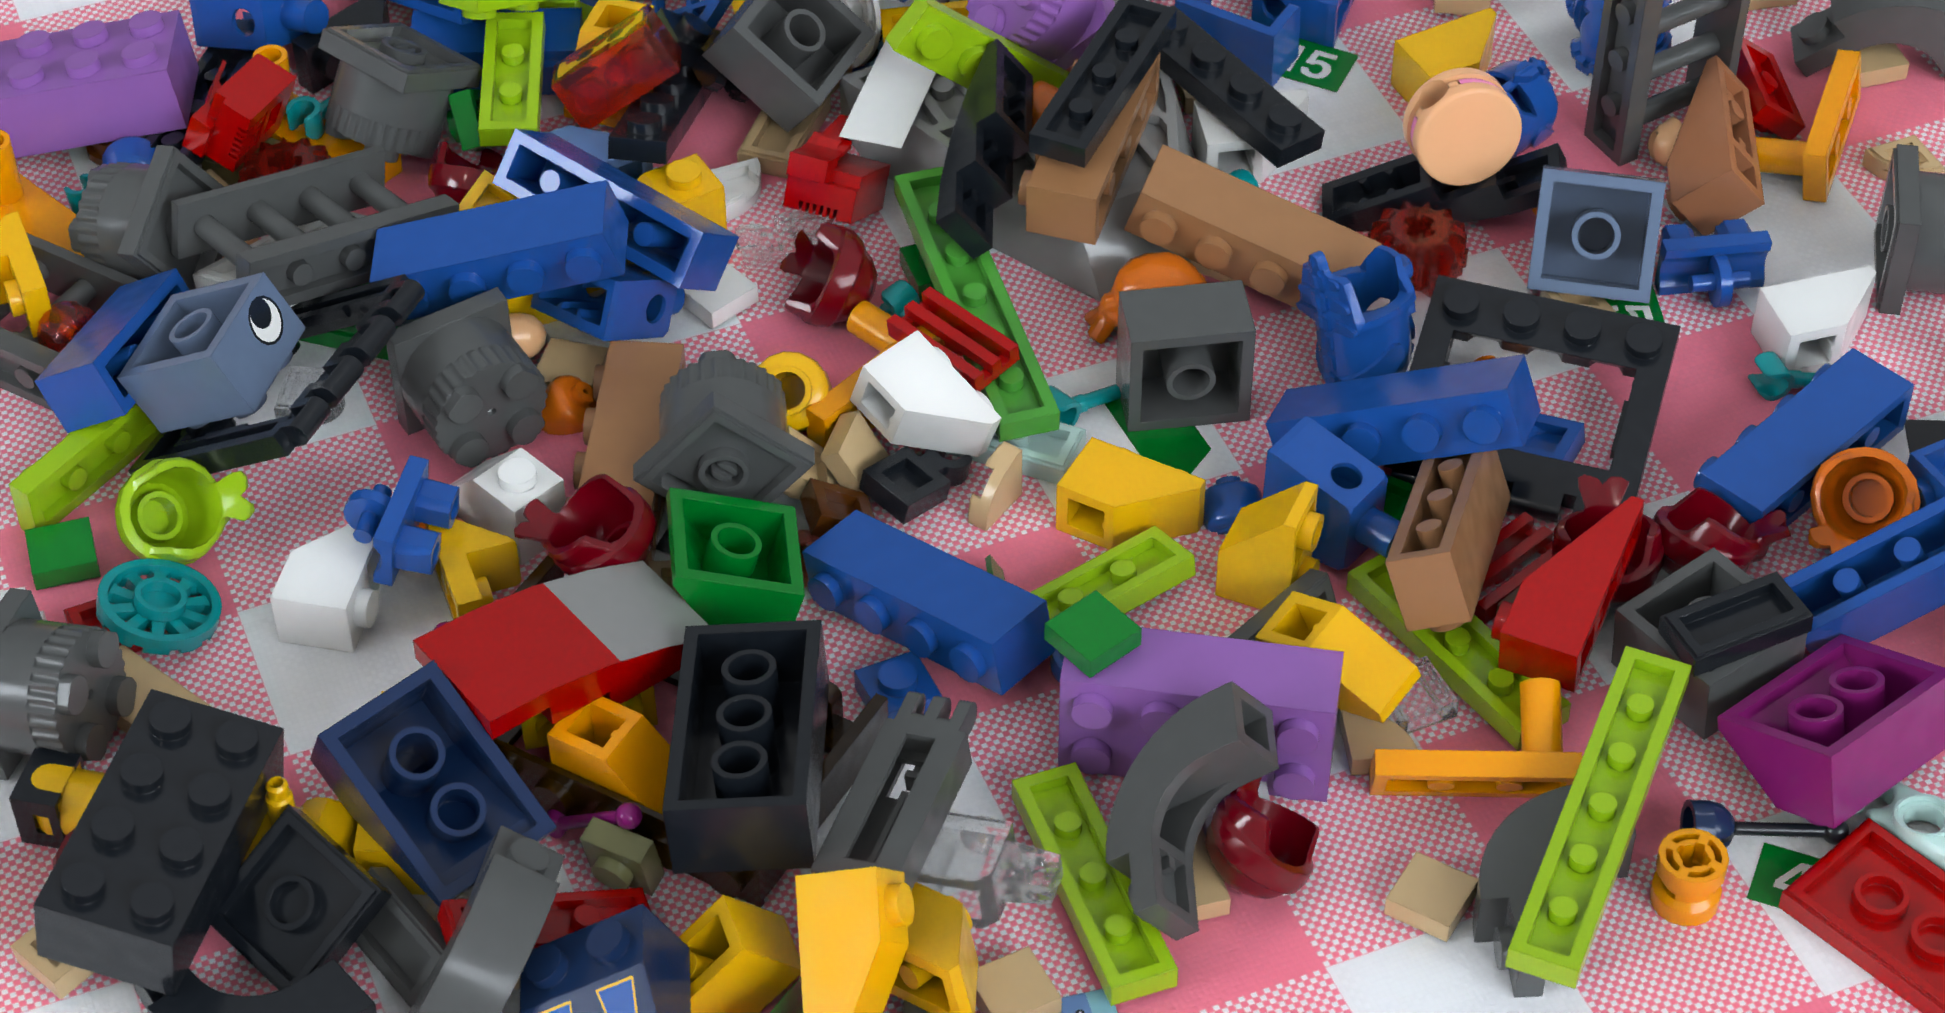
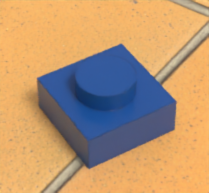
M911 651L854 671L855 689L864 705L866 706L876 693L887 697L888 718L895 719L909 691L925 694L926 706L924 714L934 696L942 697L921 659Z

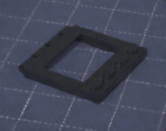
M405 274L324 295L292 306V310L306 327L300 339L356 325L355 328L358 331L349 342L342 343L322 367L325 371L315 383L308 384L289 408L291 411L290 415L252 425L245 423L237 426L236 421L233 419L234 417L210 422L197 429L187 427L159 433L128 472L132 474L152 460L182 457L202 465L212 474L289 456L295 447L308 443L330 415L331 408L336 407L363 374L364 367L372 363L395 334L396 327L403 324L425 296L424 288L417 281L408 279ZM299 341L292 350L293 355L299 350L301 346Z
M1438 275L1409 371L1450 365V362L1447 361L1454 339L1468 342L1476 336L1497 341L1503 350L1527 355L1533 350L1546 351L1558 354L1564 363L1587 368L1596 362L1619 367L1624 376L1634 378L1629 400H1624L1611 449L1610 458H1613L1609 471L1509 448L1497 450L1511 496L1507 512L1520 515L1526 512L1533 518L1558 523L1562 507L1573 509L1572 513L1584 509V502L1578 487V477L1584 474L1598 478L1602 485L1611 476L1622 477L1629 481L1621 504L1631 496L1638 497L1681 326ZM1423 460L1384 465V467L1392 469V477L1414 485Z

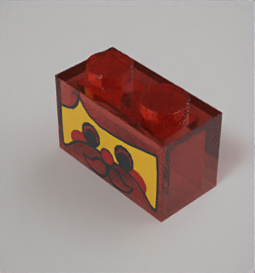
M648 3L555 64L551 88L578 125L582 128L591 129L678 73L681 69L682 49Z

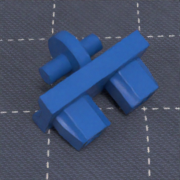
M1744 219L1724 220L1721 224L1715 226L1714 235L1695 236L1692 228L1686 224L1665 225L1661 231L1658 248L1659 259L1654 281L1658 296L1708 291L1713 307L1722 308L1731 305L1733 289L1763 287L1765 281V260L1772 246L1768 230L1752 232Z
M410 455L393 495L392 490L388 486L377 484L373 490L361 489L353 492L345 504L344 517L348 524L355 529L353 533L354 538L364 544L370 543L373 539V547L380 554V560L373 573V582L393 586L400 569L431 576L433 574L441 550V533L419 528L418 525L421 522L452 529L459 511L460 488L428 479L429 459Z

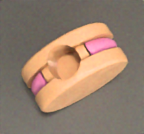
M1455 68L1430 78L1414 93L1404 113L1403 133L1410 150L1429 176L1447 185L1464 186L1488 179L1509 162L1520 142L1522 122L1516 105L1493 76L1475 68Z

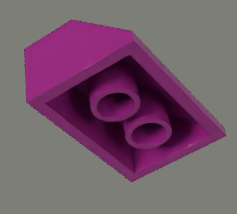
M1840 634L1717 716L1718 729L1776 808L1805 818L1814 825L1835 829L1945 750V667Z

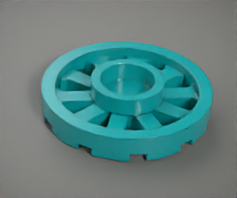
M137 559L112 568L102 578L96 598V617L103 628L107 627L111 632H117L119 642L124 646L130 648L133 645L143 647L142 652L148 654L169 655L170 651L178 650L181 654L201 647L202 642L205 640L210 641L219 625L222 602L217 589L211 581L193 568L164 559ZM146 575L147 578L143 580L140 576ZM171 578L176 579V580H178V581H180V582L177 583L176 581L171 580ZM150 628V632L144 630Z

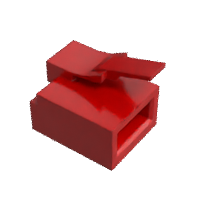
M259 53L223 85H221L220 80L227 62L222 61L208 91L204 105L191 116L182 143L183 147L201 158L206 155L231 172H234L279 129L297 79L295 75Z
M840 114L822 133L814 131L802 147L790 151L783 206L795 210L802 209L801 211L803 212L808 211V213H815L818 216L822 214V217L829 216V219L836 218V221L853 224L883 209L891 164L847 153L851 150L852 140L839 137L848 116Z

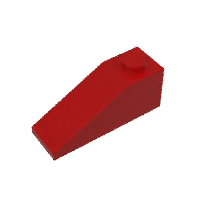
M1634 496L1629 497L1525 577L1513 603L1505 600L1502 601L1491 631V638L1500 641L1498 668L1529 678L1556 679L1560 681L1562 689L1575 692L1640 538L1644 499Z

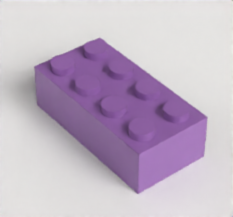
M155 10L140 12L130 19L107 23L92 20L84 22L73 29L51 33L44 30H35L17 39L0 41V130L9 134L15 158L112 142L123 137H140L186 129L188 127L199 66L180 11L160 13Z
M1141 627V645L1091 678L1064 656L1059 694L1058 767L1076 762L1080 772L1086 774H1106L1125 777L1141 749L1169 718L1198 697L1232 681L1272 710L1279 769L1262 776L1261 781L1267 783L1269 795L1281 796L1291 800L1305 799L1327 802L1344 652Z

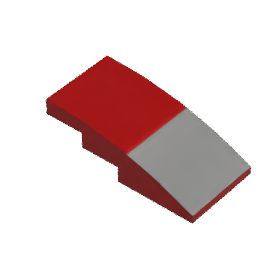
M642 560L590 569L526 588L476 608L414 639L413 646L415 658L422 666L433 660L483 728L494 740L540 712L553 725L602 696L616 703L623 704L680 670L686 626L709 624Z

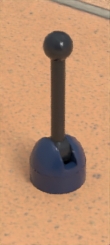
M1687 799L1683 804L1680 817V829L1696 828L1707 831L1719 838L1726 848L1732 842L1734 835L1820 837L1830 844L1837 845L1850 833L1846 821L1835 829L1812 823L1738 822L1734 820L1732 814L1721 803L1710 800Z

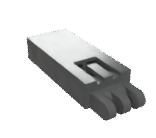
M913 691L907 693L895 719H885L810 869L811 874L876 866L904 872L905 883L908 884L912 891L972 765L968 736L976 721L977 705L975 702L960 700L951 719H949L951 713L950 698L934 696L924 714L926 706L925 694ZM905 764L915 765L913 771L907 770L904 775L906 790L910 792L902 791L898 799L890 798L889 796Z

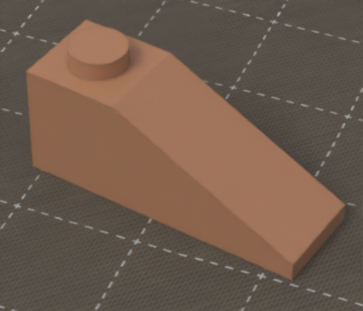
M1717 55L1706 61L1667 162L1670 187L1666 191L1668 205L1680 221L1688 220L1703 236L1713 233L1715 226L1721 224L1724 220L1739 219L1765 204L1749 89Z

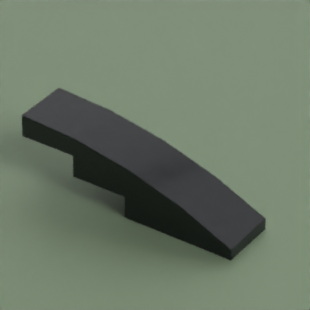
M998 39L988 44L965 94L951 134L939 188L936 223L972 259L993 248V210L1013 198V160L1029 151V133L1033 127V76Z
M1556 143L1510 159L1500 171L1481 182L1464 186H1453L1441 183L1429 176L1412 153L1322 184V216L1353 231H1396L1451 226L1511 215L1538 206L1543 165L1567 168V161L1559 144Z

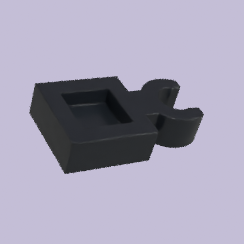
M905 446L864 469L859 489L904 525L947 499L950 487L960 485L967 479L973 458L970 455H964L957 460L945 459L946 452L925 449V453L919 456L909 447Z

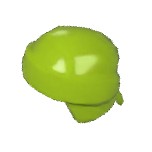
M175 457L150 461L133 472L119 490L115 507V519L121 541L127 549L140 559H164L183 565L195 562L208 553L221 536L225 525L231 518L246 521L255 512L254 504L241 496L248 488L246 474L242 471L232 472L216 482L205 467L190 459Z

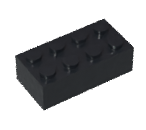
M821 620L685 627L662 809L673 874L787 870L812 867L816 859L829 694V675Z
M151 689L33 904L37 955L175 997L268 812L265 801L267 793L265 788L266 782L275 776L284 778V728Z

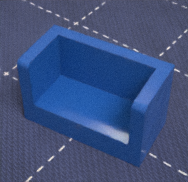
M1175 0V6L1272 87L1298 57L1301 7L1289 3L1271 26L1268 27L1212 6L1211 0Z

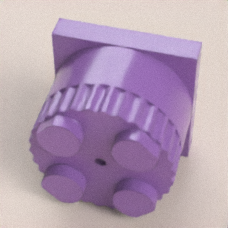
M967 0L966 9L969 12V19L1066 70L1072 66L1075 59L1081 57L1115 4L1114 0Z

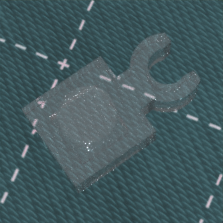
M800 210L774 215V227L767 228L759 224H745L735 228V233L739 236L736 246L737 250H741L743 271L765 269L773 261L784 260L790 253L796 252L794 241L801 230L806 233L814 245H817L819 239L815 237V233L821 224L828 222L837 225L836 219H829V216L822 217V214L818 216L815 213L810 214L808 211L803 212Z

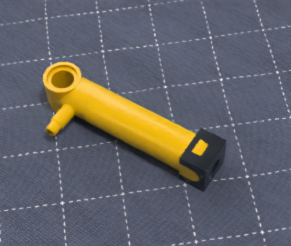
M39 747V749L35 748L9 797L21 841L59 849L65 836L77 826L105 773L85 770L81 754L64 753ZM275 776L266 782L265 788L267 793L265 801L268 812L242 863L288 805L301 809L354 858L353 847L358 822L349 814L341 801L316 797L306 800L301 807H296L293 792L285 778Z

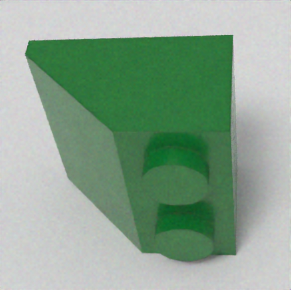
M669 487L666 503L672 585L688 605L709 625L796 621L805 597L795 507Z

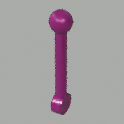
M631 802L623 803L615 811L565 816L561 812L551 809L548 810L547 814L557 828L549 836L559 839L562 838L568 829L586 828L593 816L613 825L618 824L623 829L631 830L640 825L643 815L641 808Z

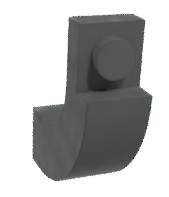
M1830 0L1831 7L1821 12L1810 14L1800 23L1790 27L1794 61L1806 77L1833 64L1838 49L1859 51L1874 45L1892 43L1908 45L1923 51L1935 61L1945 74V0Z
M1232 681L1209 691L1181 708L1153 734L1141 749L1124 777L1115 798L1108 824L1106 863L1131 879L1128 895L1134 914L1176 941L1199 931L1193 856L1196 841L1203 824L1213 809L1228 794L1253 780L1279 769L1272 710Z
M1572 785L1545 792L1514 810L1495 830L1482 857L1473 911L1474 943L1494 941V955L1498 970L1508 969L1514 998L1543 996L1545 979L1505 967L1508 948ZM1635 829L1617 878L1628 877L1636 838Z
M502 825L500 826L489 845L472 892L456 928L429 979L410 1008L409 1013H501L533 950L560 885L556 880L565 857L564 855L543 846L536 840L527 838Z

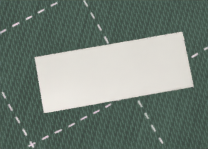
M885 40L839 137L902 148L936 72L895 52L887 40Z

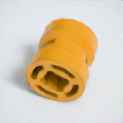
M1681 828L1669 833L1661 841L1656 859L1657 870L1654 873L1649 893L1651 905L1659 916L1670 923L1680 926H1698L1708 922L1717 913L1722 894L1721 885L1724 882L1729 864L1728 851L1721 840L1707 831L1696 828Z

